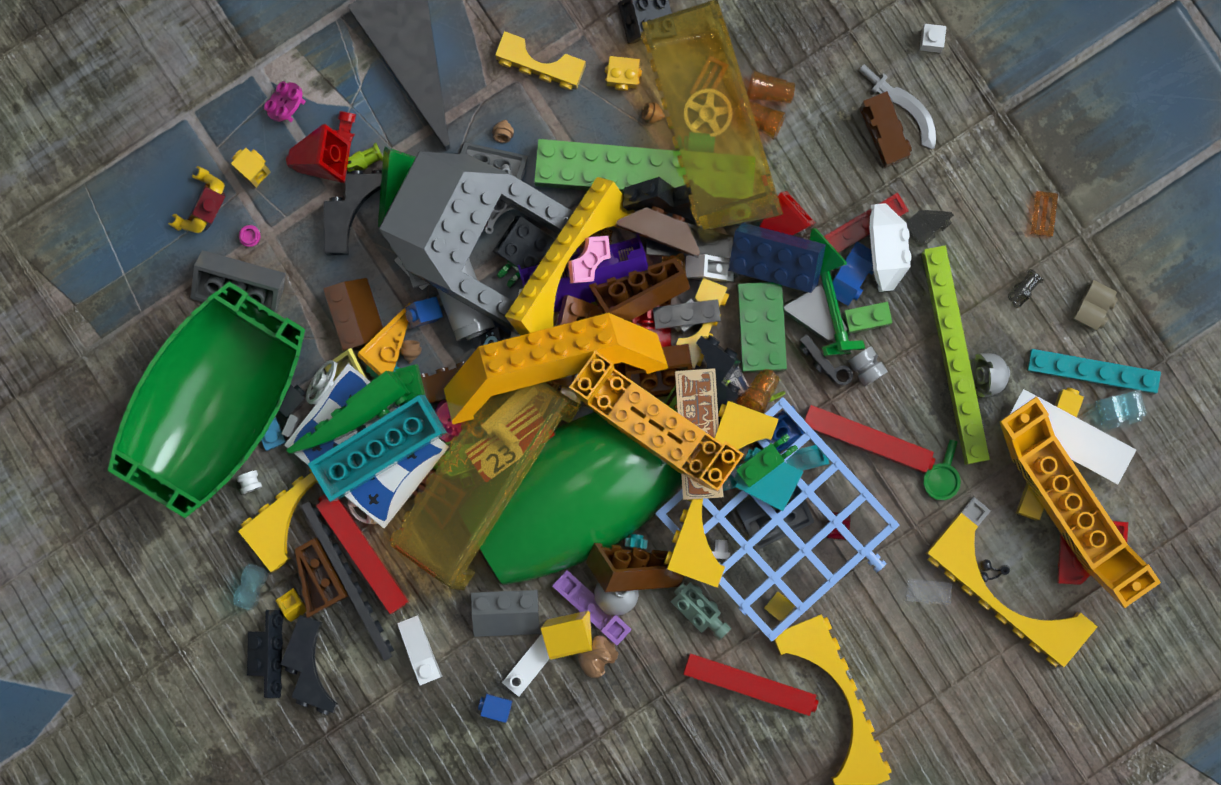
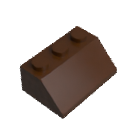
M367 278L344 281L323 288L344 352L350 348L353 350L363 348L383 329Z
M689 344L662 347L668 369L647 374L644 369L624 363L626 377L654 397L669 396L676 385L675 371L692 370Z

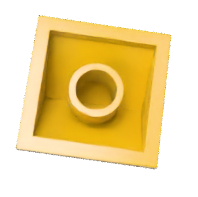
M589 610L548 619L541 627L550 660L592 651Z

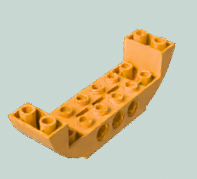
M596 351L569 386L579 399L610 425L679 473L711 490L719 491L744 455L726 441L724 444L720 443L614 369V363Z

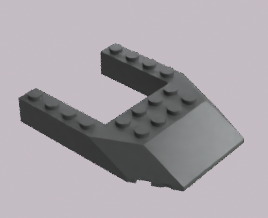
M419 151L378 230L387 239L389 246L402 261L406 271L512 332L519 334L505 317L514 301L467 275L462 270L498 199L558 235L573 214V211L513 175L467 154Z

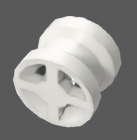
M257 470L236 477L237 482L241 484V494L262 488V484L257 479Z

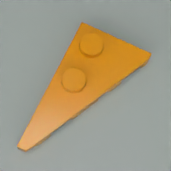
M404 308L358 352L357 356L379 376L385 371L394 372L409 322L406 318V309Z

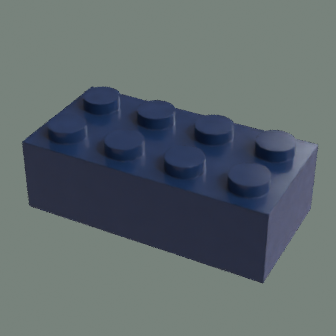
M742 223L735 230L728 271L812 293L819 283L826 244Z

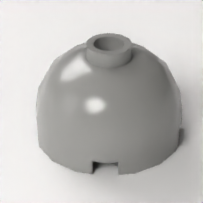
M976 354V359H972L970 362L973 380L977 387L975 389L976 394L979 397L997 395L1005 389L1010 377L1009 367L996 354Z
M598 582L594 591L595 602L605 614L622 616L630 612L636 605L639 590L604 592Z

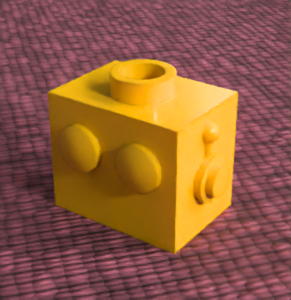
M610 56L609 65L605 66L607 86H614L616 90L628 91V88L637 89V85L640 83L639 78L642 76V70L639 68L640 59Z

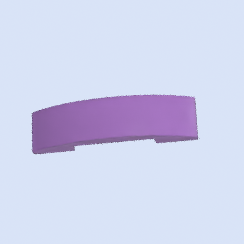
M568 570L552 585L580 612L589 610L590 621L615 645H618L632 630L617 615L605 614L599 605L596 604L594 594Z

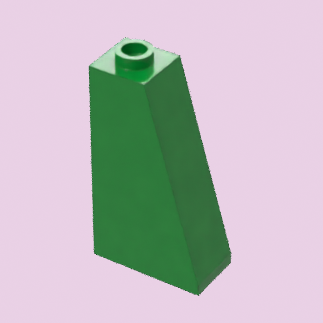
M386 146L383 151L378 227H380L416 158Z

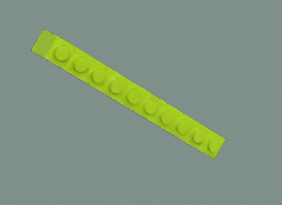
M946 245L924 249L921 254L964 464L969 465L988 461L990 458Z

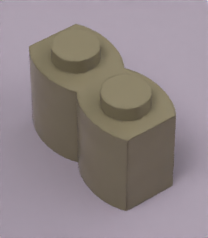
M1092 280L1071 320L1094 332L1099 328L1103 329L1108 320V317L1105 316L1108 309L1112 310L1118 300L1115 297L1117 291Z

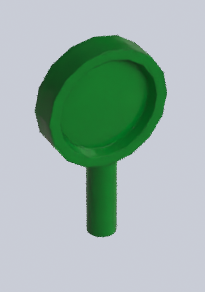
M949 439L943 463L933 465L932 470H927L923 477L925 492L935 500L950 499L957 494L960 488L961 479L959 473L951 466L958 443L955 440Z

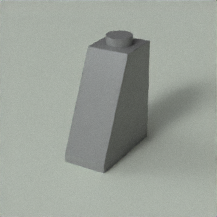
M821 285L816 287L812 293L808 292L783 307L786 315L827 343L831 340L835 343V331L825 291ZM843 322L844 330L847 331L848 329Z

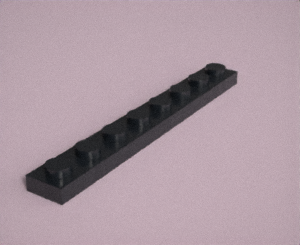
M310 502L301 506L381 656L384 661L392 658L391 652L395 650L389 639L384 640L381 634L384 632V629L379 620L374 621L371 613L374 611L368 600L363 601L360 595L363 593V590L358 581L353 582L350 575L353 572L347 562H342L340 555L343 553L337 542L333 544L329 538L332 533L326 523L322 525L319 519L322 516L321 512L316 507V504L313 506Z

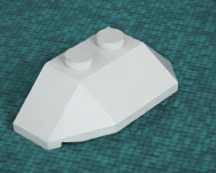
M887 204L871 205L869 226L873 271L878 283L879 292L895 289L911 267V253L908 244L909 231L907 223Z

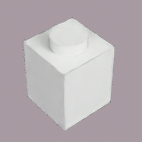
M924 24L921 31L919 50L941 53L945 43L946 26Z

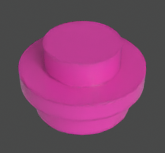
M252 225L244 226L239 232V240L246 247L257 245L261 239L260 231Z

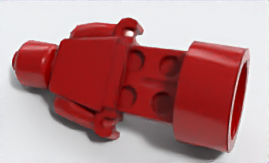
M339 111V130L336 131L334 129V131L351 143L355 134L350 133L352 123H355L356 114Z

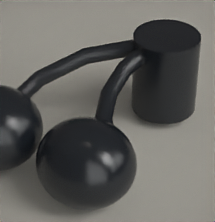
M985 559L981 562V569L983 571L993 569L994 571L1001 572L998 576L989 578L986 572H981V577L985 583L988 580L996 579L1002 574L1007 575L1010 572L1008 565H1003L1001 569H995L992 567L990 560Z

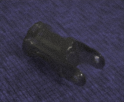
M1032 269L1026 271L1027 275L1020 283H1016L1008 294V299L1013 301L1012 305L1015 308L1021 307L1032 296L1031 292L1035 287L1044 281Z

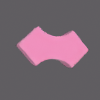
M608 236L585 238V247L582 254L575 260L568 261L570 283L594 281L595 270L599 263L611 258Z

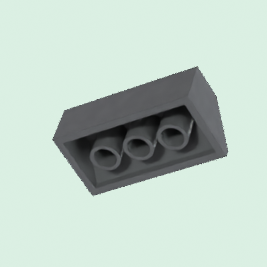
M202 250L194 265L190 299L204 302L230 281L247 292L251 298L277 313L284 290L286 273Z

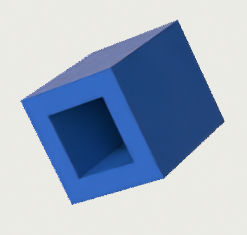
M437 297L416 301L405 307L406 318L412 328L431 324L443 318Z
M486 694V698L481 697L478 710L482 711L481 716L506 723L513 700Z

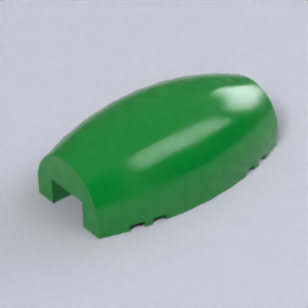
M229 281L208 297L177 327L148 365L123 415L113 445L108 471L183 518L188 517L213 497L235 475L265 436L291 384L300 356L305 329L287 317L285 319L251 298L247 292Z
M592 412L552 430L555 433L553 437L488 483L485 481L481 483L461 506L459 512L501 584L509 585L548 576L587 561L594 543H601L602 547L611 548L612 545H616L655 516V513L682 488V474L610 425L596 412Z

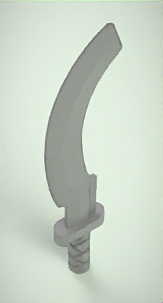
M864 64L858 71L875 85L871 91L874 94L876 92L881 94L888 91L891 101L906 109L917 121L921 131V144L934 149L936 144L935 125L925 106L907 91L899 87L893 88L885 81L887 76L884 73L882 79H880Z

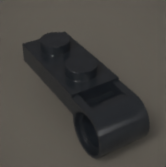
M807 334L799 340L801 344L799 349L806 357L810 355L815 361L812 363L814 368L820 374L823 372L838 387H844L851 382L853 373L849 367L839 366L835 369ZM838 371H845L848 375L847 381H838L836 373Z

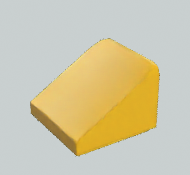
M294 588L275 600L283 615L290 622L306 612V605Z
M777 591L764 609L781 622L795 605Z

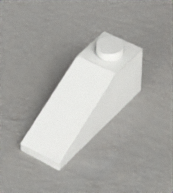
M417 615L397 623L419 684L422 685L442 677L419 616Z

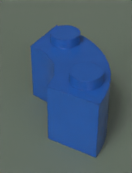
M858 241L845 260L847 264L840 268L832 282L836 299L849 306L853 299L855 301L858 300L863 291L860 286L868 273L871 275L874 273L872 250Z

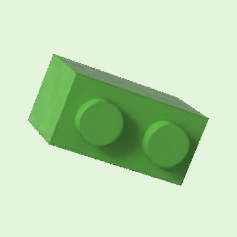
M888 302L845 310L843 312L844 322L848 329L847 334L877 329L892 324Z

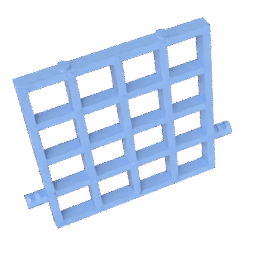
M783 397L764 414L773 417L779 410L783 409L804 432L789 447L796 445L799 449L810 439L832 464L809 485L800 478L797 486L801 492L786 505L784 511L780 510L778 513L768 503L742 490L720 510L708 498H703V505L713 515L703 525L704 533L706 534L719 522L741 546L721 564L725 566L723 574L747 553L768 576L745 599L734 590L723 576L719 584L739 605V610L744 615H748L771 641L776 639L864 557L869 560L868 564L870 566H875L873 570L876 573L880 571L887 563L884 560L880 561L879 554L875 555L872 550L899 526L897 521ZM766 439L757 441L763 449L769 445ZM734 468V470L731 472V475L733 477H735L737 473L736 468ZM839 470L860 494L835 516L814 491L834 472ZM682 489L655 513L673 534H675L676 530L680 531V529L666 513L683 499ZM750 495L771 519L746 541L725 516L745 497ZM808 497L829 522L808 542L804 543L783 519ZM866 500L887 525L866 545L862 546L841 522ZM777 525L799 550L774 572L752 547ZM836 528L857 553L832 574L811 550ZM806 556L827 580L801 602L780 578ZM775 583L796 608L771 630L750 605Z

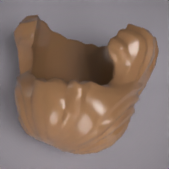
M595 636L592 638V651L578 653V660L587 676L599 678L605 673V664L614 663L619 654L615 649V644L610 639L604 636Z

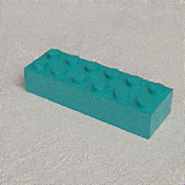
M418 395L308 463V466L330 502L337 501L445 435L447 431L426 396Z

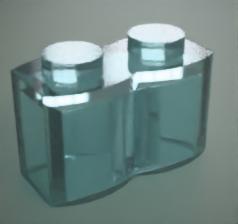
M1140 390L1095 401L1102 427L1108 426V430L1121 427L1120 422L1129 420L1130 424L1143 421L1142 417L1147 415Z
M249 563L244 568L241 576V585L234 594V605L246 610H253L256 607L260 598V589L264 586L268 577V570L252 563Z

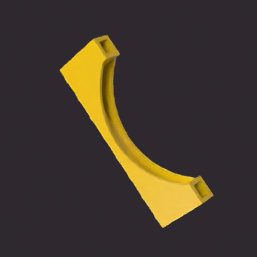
M600 177L595 179L506 313L505 317L520 336L554 327V303L561 275L572 254L585 238L604 228L617 227L616 223L619 219L635 213L634 210H627L623 207L624 195L614 181Z
M727 401L726 405H721L718 417H721L715 439L722 444L726 441L739 450L758 440H771L779 419ZM688 499V501H691L688 510H683L680 522H683L680 531L676 530L672 540L673 543H676L673 552L668 551L664 563L668 564L667 569L718 588L725 566L719 564L713 555L704 533L702 523L703 499Z
M309 469L311 473L305 478L301 476L292 483L294 487L288 492L286 490L280 492L275 497L276 501L273 504L269 505L267 503L258 510V516L254 519L250 517L241 524L242 528L238 531L272 573L291 559L287 554V539L291 518L301 498L318 482L311 469Z
M959 513L925 553L929 556L927 560L936 568L940 565L946 570L944 575L951 581H959L963 585L961 589L969 596L973 594L980 599L978 603L986 610L991 608L996 612L995 617L1004 625L1009 623L1013 627L1012 632L1019 638H1027L1031 642L1029 646L1037 653L1042 651L1048 656L1046 660L1054 667L1058 665L1065 667L1098 626L1081 612H1077L1073 617L1060 620H1038L1022 616L1004 606L987 588L978 569L974 545L975 530L978 526L963 513Z
M822 614L788 627L774 639L780 655L789 653L802 657L826 671L842 690L850 710V744L841 768L835 776L831 777L833 784L878 785L890 780L888 775L892 773L887 760L883 761L880 753L883 750L880 742L873 739L871 734L874 732L873 725L870 719L866 720L863 712L866 709L862 700H857L854 692L857 691V687L853 678L849 679L846 674L849 668L845 659H840L837 651L840 650V646L836 637L832 638L829 633L832 627L828 618H823Z

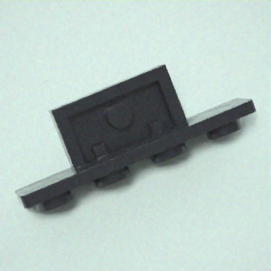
M281 610L265 611V632L248 631L247 676H264V698L281 697L283 613Z

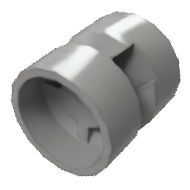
M872 346L848 361L855 372H859L858 378L864 387L888 372L884 364L877 361L878 355Z

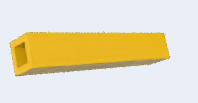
M1067 387L1066 390L1063 389L1059 392L1055 406L1077 418L1084 396L1079 395L1078 390ZM1026 483L1016 513L1038 521L1041 518L1044 507L1028 483Z

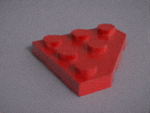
M1113 521L1127 543L1128 522ZM1060 533L1057 583L1081 585L1091 575L1084 569Z

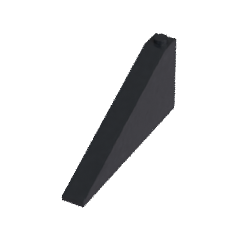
M428 0L354 1L348 5L350 12L445 149L449 150L450 142Z

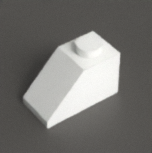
M706 254L699 255L698 258L691 255L686 256L685 273L687 278L697 280L705 278L710 281L734 282V272L728 271L730 259Z

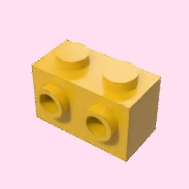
M247 148L243 151L240 149L232 158L234 161L231 164L256 188L271 173L264 164L266 161L254 149L251 152Z

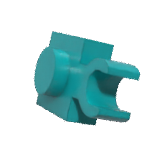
M631 534L630 538H626L625 547L647 549L648 540L643 539L644 535Z

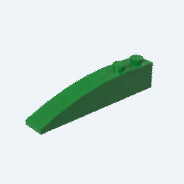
M385 371L345 401L348 406L345 405L334 410L331 413L332 419L321 421L314 427L315 432L313 434L311 432L306 433L290 446L287 452L298 453L317 448L358 431L377 418L381 419L391 413L389 409L394 405L399 407L404 404L411 392L397 372Z

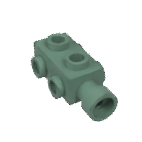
M691 582L687 586L682 583L674 591L676 597L671 603L701 633L709 627L714 632L713 635L720 640L729 632L731 627L726 622L722 623L717 618L721 614L717 604L709 601L702 594V589L699 586L693 585Z

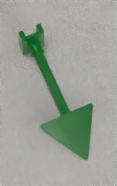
M812 228L809 240L826 244L820 275L835 331V343L822 347L824 356L851 354V350L866 349L863 340L849 341L830 275L831 270L845 266L847 262L816 228Z

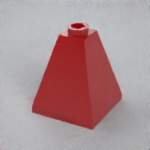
M323 124L289 149L286 163L288 167L296 172L343 183L346 178L351 143L329 126Z
M784 191L778 194L760 227L794 236L812 227L816 222L788 191Z

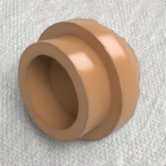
M655 102L645 104L642 111V119L646 120V123L654 124L665 118L659 104Z
M502 120L493 127V138L500 143H507L513 137L514 129L507 120Z
M404 340L400 349L401 355L404 356L408 363H412L422 351L420 342L415 340Z

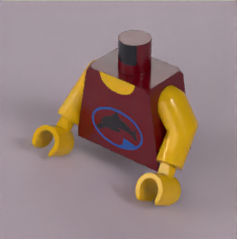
M199 166L196 167L199 169L197 176L192 174V177L204 182L205 185L188 219L184 220L177 214H173L172 216L175 218V221L168 223L178 231L183 229L194 233H201L204 229L207 230L212 225L225 199V193L223 192L225 185L223 181Z

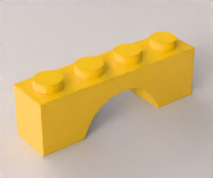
M505 31L495 54L496 60L499 61L500 65L508 68L511 65L519 68L521 73L526 75L534 73L539 75V79L551 83L553 80L560 83L559 86L567 90L578 88L586 67V61L568 54H564L562 58L553 63L537 62L528 54L524 38Z
M703 278L695 301L718 299L719 308L720 305L725 306L729 294L726 293L727 287ZM718 322L703 324L702 328L691 337L678 338L676 345L689 344L693 370L696 365L700 367L704 359L696 342L700 336H713L709 332L712 325L717 326Z

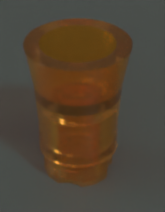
M753 70L747 100H764L791 104L795 83Z
M745 99L740 106L736 119L744 121V124L757 129L775 140L785 120L786 112L774 110Z
M764 369V371L756 375L745 392L738 397L737 404L764 414L772 395L777 389L779 377L772 370Z

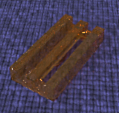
M1036 191L1031 235L1053 237L1058 201L1057 193ZM1043 196L1040 230H1037L1040 198ZM1051 197L1049 229L1045 231L1048 199Z

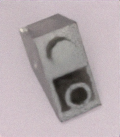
M919 210L906 222L909 236L918 246L923 242L927 245L936 237L934 233L938 229L944 231L952 224L950 219L954 214L946 211Z

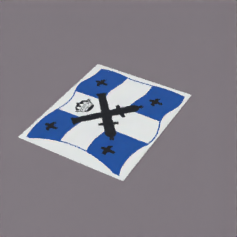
M347 364L335 379L334 385L328 388L318 401V404L314 406L285 443V446L289 448L308 432L313 434L315 432L314 427L326 419H332L331 413L337 408L345 405L348 406L345 401L368 385L370 381L350 364ZM394 405L389 411L392 412L399 407ZM379 418L339 440L294 454L308 465L314 459L375 423ZM438 438L345 496L380 526L385 528L449 446Z

